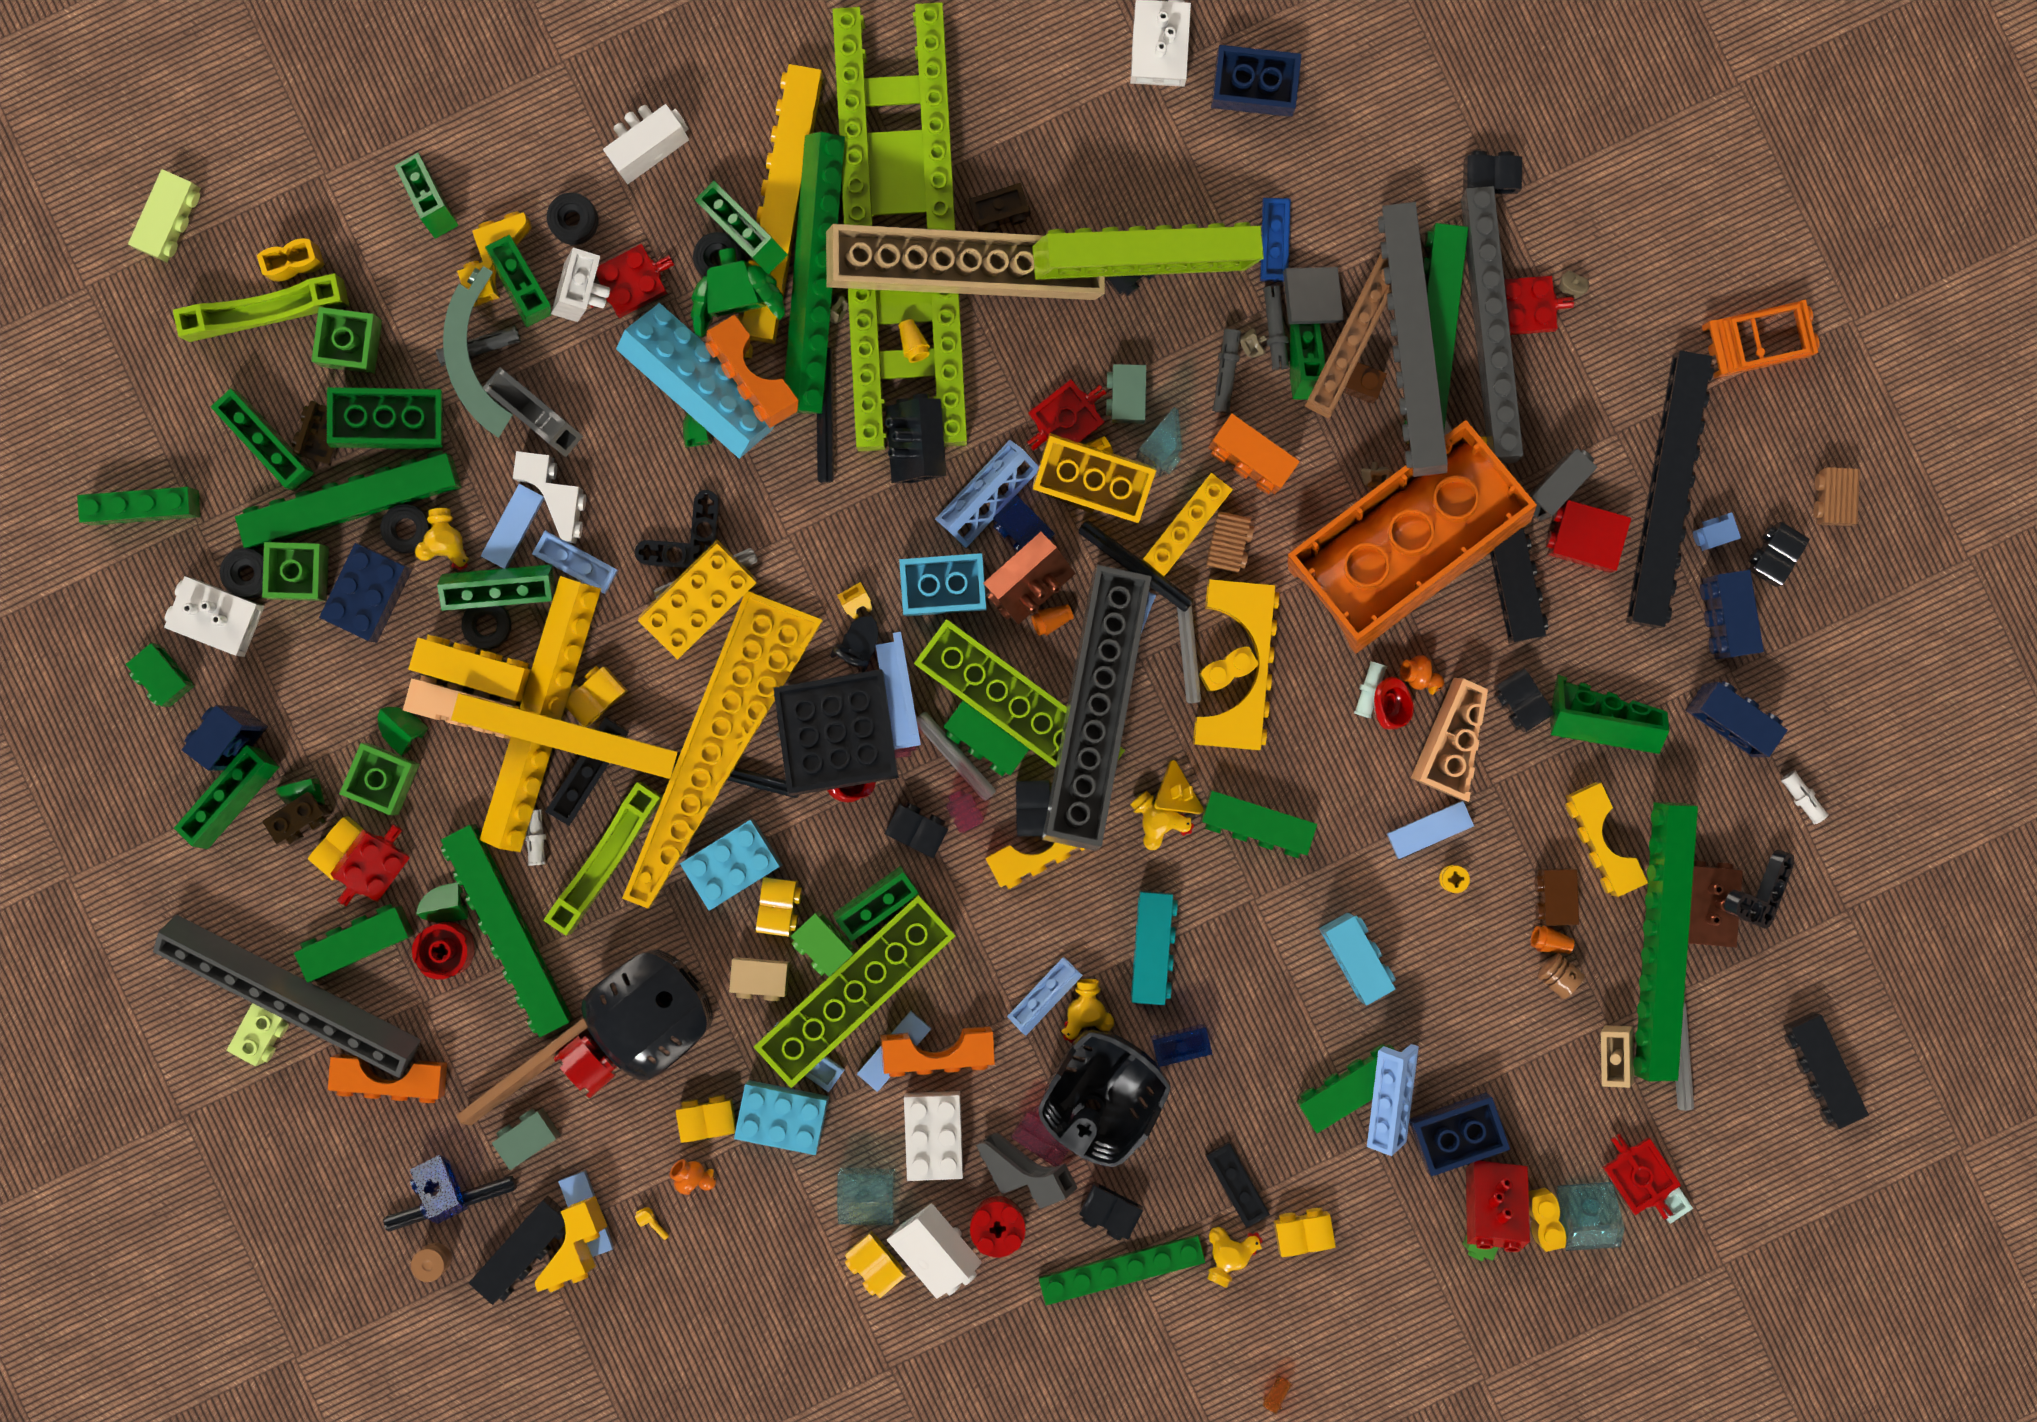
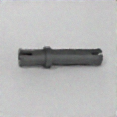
M1276 285L1273 289V297L1271 286L1263 288L1269 332L1267 346L1271 350L1272 370H1279V359L1281 361V370L1289 368L1286 347L1289 341L1288 337L1285 336L1281 287Z
M513 325L500 331L467 340L470 360H472L473 356L520 343L521 340L516 326ZM436 349L439 363L441 366H445L444 349Z
M1224 329L1221 353H1218L1220 363L1212 411L1218 413H1230L1235 368L1240 360L1238 347L1241 331L1235 329Z

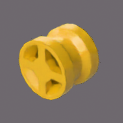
M1449 865L1441 870L1439 882L1444 890L1451 893H1460L1467 889L1470 877L1464 868L1457 865Z

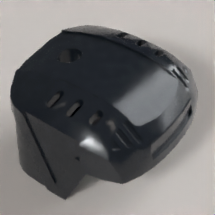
M659 949L649 950L629 959L621 967L596 984L583 998L581 1004V1011L587 1028L602 1051L618 1068L629 1076L641 1081L653 1078L681 1058L704 1036L713 1021L712 1006L704 987L684 963L675 956ZM624 973L627 974L630 985L626 984L623 977ZM611 983H614L618 991V995L614 994V991L611 987ZM670 993L673 998L669 999L667 995ZM601 995H604L606 1004H603ZM658 996H659L660 1002H661L664 1006H662V1005L659 1004V1002H658ZM671 1036H674L679 1041H681L682 1045H678L676 1042L671 1040ZM659 1046H662L663 1048L668 1050L670 1052V1055H667L664 1052H662L659 1049ZM648 1056H651L654 1059H656V1063L649 1060Z
M1085 1030L1072 1042L1071 1047L1063 1056L1053 1075L1049 1078L1039 1106V1117L1048 1132L1059 1143L1081 1158L1095 1164L1115 1167L1125 1162L1147 1140L1168 1098L1171 1085L1164 1072L1157 1065V1062L1131 1042L1116 1034ZM1073 1056H1079L1085 1058V1060L1078 1059ZM1067 1067L1073 1068V1069H1076L1077 1071L1068 1070V1069H1066V1068H1067ZM1147 1087H1150L1151 1090L1154 1092V1094H1152V1093L1147 1089ZM1139 1097H1142V1099L1148 1105L1147 1107L1144 1106ZM1090 1099L1097 1100L1101 1107L1098 1110L1088 1108L1086 1101ZM1130 1108L1134 1109L1139 1118H1136Z

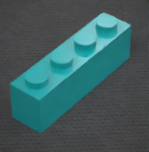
M1139 891L1131 989L1132 1003L1165 1005V1000L1171 998L1172 983L1167 982L1168 971H1173L1174 955H1169V946L1175 943L1176 927H1171L1172 916H1177L1178 900H1173L1172 893Z

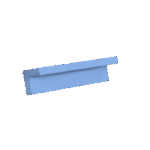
M1009 440L935 520L950 532L962 546L967 548L1035 476L1039 466L1021 447ZM1025 460L1030 467L1023 475L1016 476L1017 468ZM1003 483H1009L1008 491L1004 495H998V488ZM984 503H990L989 511L985 515H979V508ZM965 523H971V530L962 537L958 530Z
M901 632L893 633L894 642L876 645L879 669H882L884 672L895 750L921 745Z
M1410 1044L1402 1052L1385 1046L1378 1050L1367 1147L1389 1156L1394 1155L1407 1142L1419 1046Z

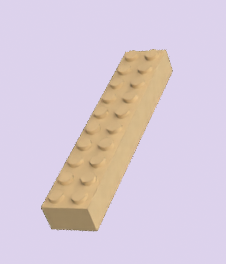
M832 224L826 231L827 287L1096 300L1105 294V277L1035 280L1032 246L1044 235Z

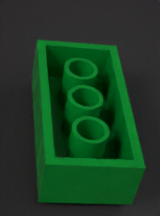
M327 387V444L330 448L443 449L442 390Z

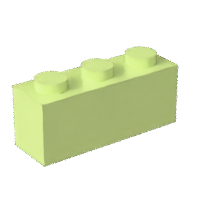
M161 169L128 245L168 263L169 258L173 257L177 251V241L180 234L188 226V216L191 209L199 202V191L201 188L186 179Z

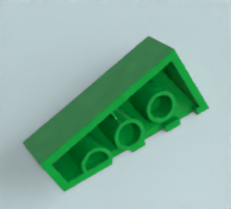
M1557 675L1551 707L1554 715L1550 717L1551 735L1660 754L1670 731L1667 711L1634 700L1627 703L1622 701L1617 694L1607 692V695L1590 690L1591 686L1580 682V685L1577 686L1566 682L1567 677Z

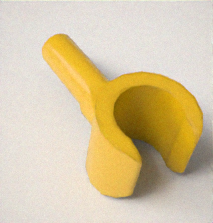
M645 1207L636 1212L635 1218L640 1227L649 1223L663 1240L669 1237L667 1232L655 1220V1215L651 1208Z

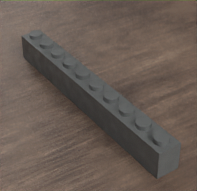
M1494 186L1466 188L1461 198L1463 225L1468 227L1466 253L1487 445L1503 464L1517 463L1523 456Z
M1416 202L1382 206V216L1377 217L1379 233H1384L1385 242H1380L1382 259L1387 258L1388 267L1383 268L1385 285L1390 284L1391 293L1387 294L1388 311H1394V319L1390 320L1391 336H1397V345L1393 346L1394 363L1400 362L1401 370L1396 372L1397 389L1403 388L1404 398H1399L1400 415H1406L1407 424L1402 425L1403 441H1409L1410 451H1405L1407 468H1412L1413 477L1447 473L1448 462Z
M177 914L158 932L153 949L154 953L400 1078L415 1058L421 1039L310 982L307 983L306 980Z

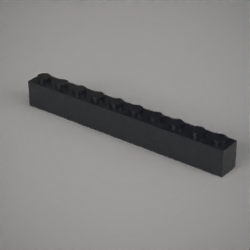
M1681 350L1672 355L1626 623L1663 628L1671 619L1672 607H1669L1670 597L1674 596L1677 586L1674 574L1675 569H1678L1681 563V553H1678L1680 542L1684 541L1686 535V526H1683V522L1691 506V500L1688 499L1689 488L1693 487L1696 477L1695 472H1692L1694 461L1698 460L1700 454V445H1697L1698 436L1702 434L1705 426V419L1702 418L1703 408L1707 407L1710 397L1709 391L1706 390L1708 381H1711L1714 374V365L1711 364L1712 356Z

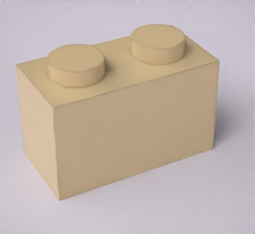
M734 957L732 959L729 992L736 993V998L752 999L753 994L764 995L763 1000L780 1001V997L787 995L790 962Z
M1605 1025L1601 1030L1602 1086L1630 1088L1634 1082L1633 1026Z

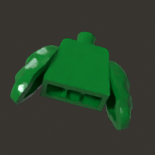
M734 248L719 251L721 265L707 270V276H704L698 282L691 298L693 301L691 309L695 335L699 337L706 335L714 316L718 318L766 307V305L779 320L785 315L783 295L777 287L775 278L770 273L767 274L758 265H752L746 261L737 262Z

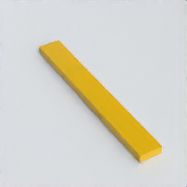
M458 693L451 720L668 779L671 778L678 753L670 749Z

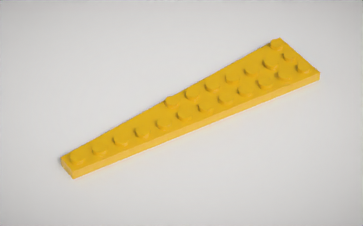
M749 591L743 596L622 899L650 909L775 702L773 688L786 684L821 626L822 619Z

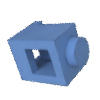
M1732 512L1719 516V518L1716 517L1702 522L1703 528L1693 531L1694 541L1697 546H1701L1702 551L1741 538Z

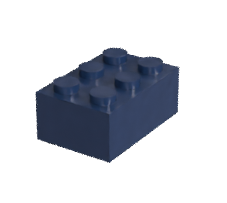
M1219 45L1216 56L1211 108L1292 117L1296 109L1302 54Z
M355 543L319 618L369 642L378 643L413 569L368 547Z
M1744 570L1703 578L1702 584H1700V595L1702 600L1706 602L1707 611L1704 613V620L1706 626L1710 627L1709 649L1711 654H1714L1715 660L1764 652L1751 571Z
M1722 681V683L1703 684L1685 711L1751 757H1770L1788 731V729L1781 725L1783 721L1771 713L1766 715L1758 709L1760 705L1748 697L1743 699L1736 694L1737 689L1725 681Z
M215 705V707H210L201 718L203 722L197 730L193 729L184 740L186 745L182 748V751L208 771L225 770L246 745L254 746L268 726L243 707Z
M1486 1092L1409 1119L1425 1170L1431 1177L1510 1150L1494 1100Z

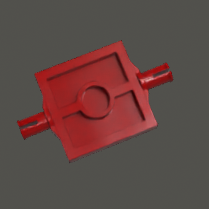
M640 244L599 265L596 276L600 285L610 287V294L606 301L612 305L620 319L668 294L662 283L660 272L675 265L670 255L654 262L648 256L644 246Z
M1552 276L1504 279L1510 335L1556 332L1558 329L1557 310L1574 307L1573 297H1556Z
M1070 379L1029 411L1028 415L1037 425L1039 432L1026 442L1031 450L1034 451L1045 441L1047 442L1049 433L1080 443L1105 424V421L1097 413L1094 405L1097 400L1106 395L1105 390H1102V386L1098 385L1089 394H1086L1079 390Z
M392 824L384 837L373 835L364 829L360 832L330 873L334 879L345 884L347 887L337 899L339 903L347 907L355 894L365 895L376 902L379 901L410 859L407 853L396 848L393 844L403 831L400 827Z
M1621 1133L1615 1135L1616 1138L1612 1137L1610 1140L1619 1151V1154L1602 1168L1632 1214L1637 1215L1646 1208L1655 1206L1663 1220L1669 1218L1668 1216L1671 1217L1673 1212L1664 1200L1669 1193L1680 1187L1681 1184L1652 1140L1646 1138L1637 1145L1629 1147Z

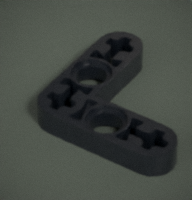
M702 490L695 496L690 543L643 540L635 548L636 559L647 566L687 569L697 560L695 556L701 553V545H696V540L703 543L711 542V545L717 540L720 510L718 496L709 490ZM707 495H709L710 500L714 501V505L708 507V515H714L713 520L706 517L698 518V513L704 515V506L700 504V500H705ZM704 522L712 526V533L706 538L700 537L697 533L698 526ZM647 545H650L651 550L661 552L660 546H664L662 551L663 562H658L660 557L653 555L649 557V560H646L645 556L641 555V550H646ZM674 547L680 548L683 554L682 559L677 563H672L668 559V551Z
M1782 850L1774 851L1756 897L1738 890H1732L1725 900V912L1752 925L1764 929L1770 927L1794 866V855Z

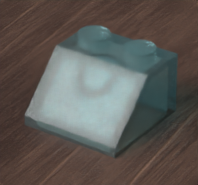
M1173 407L1138 449L1136 457L1144 464L1155 467L1156 474L1160 477L1165 472L1170 475L1181 461L1179 454L1182 450L1178 409Z
M840 1168L837 1177L838 1224L894 1225L895 1169Z
M1612 1182L1557 1186V1197L1560 1207L1559 1221L1566 1232L1565 1251L1621 1247L1625 1227Z

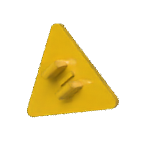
M1175 760L1170 761L1155 799L1154 807L1168 811L1193 814L1203 813L1204 809L1193 791V786L1189 785Z

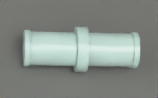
M1370 661L1364 685L1361 684L1359 688L1362 691L1354 714L1371 719L1375 691L1379 683L1382 682L1388 666Z

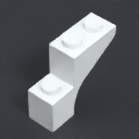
M516 451L513 479L518 482L535 485L542 492L560 538L568 543L576 544L577 538H581L583 523L579 521L580 511H584L586 506V494H583V489L576 486L551 483V480H555L557 475V463H554V458L551 456Z

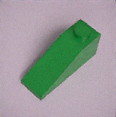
M419 153L395 165L419 218L435 239L459 226Z
M505 236L485 246L526 328L551 316V305L511 236Z
M1320 323L1290 324V383L1292 398L1308 400L1325 366Z

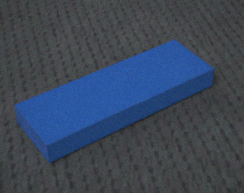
M1289 198L1262 199L1261 236L1264 259L1260 261V281L1284 282L1283 271L1288 268L1291 202Z

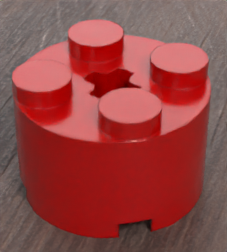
M441 922L425 928L416 936L412 946V958L420 972L429 978L437 980L447 979L464 972L471 964L475 952L472 934L463 926L454 922ZM445 945L448 954L443 956V952L439 951V947Z
M578 1035L555 1055L553 1059L555 1062L561 1060L563 1064L559 1068L580 1091L583 1088L590 1091L586 1096L592 1098L616 1076L613 1070L617 1066L607 1055L602 1057L596 1051L599 1046L589 1035L584 1037Z
M992 1196L984 1199L971 1216L970 1235L976 1248L980 1253L996 1258L1008 1256L1020 1248L1026 1231L1025 1216L1022 1209L1011 1199L1004 1196ZM996 1221L1000 1222L1001 1226H1004L1000 1232H996V1229L992 1228Z

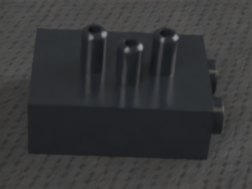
M915 394L913 399H897L896 404L886 406L891 483L914 484L947 476L941 399L930 398L929 394Z

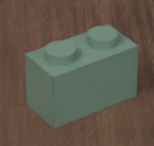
M1113 364L1112 372H1107V388H1112V399H1106V416H1111V423L1144 424L1146 365Z
M533 1108L519 1117L520 1124L514 1128L508 1124L496 1133L498 1139L493 1141L492 1145L509 1170L518 1166L561 1135L543 1108L537 1112Z

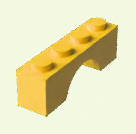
M1592 783L1565 796L1568 801L1565 804L1567 812L1572 819L1576 818L1579 825L1577 833L1584 844L1587 843L1590 848L1589 859L1594 868H1599L1603 878H1600V882L1607 894L1610 893L1611 896L1619 897L1647 884L1648 882L1637 858L1620 857L1614 854L1604 842L1602 835L1603 822L1613 807L1602 783Z
M1054 842L1051 847L1041 853L1025 854L1008 845L987 856L985 859L999 886L1003 887L1006 885L1010 889L1023 882L1022 876L1028 873L1035 876L1047 869L1045 864L1054 859L1057 864L1071 857L1070 851L1077 847Z

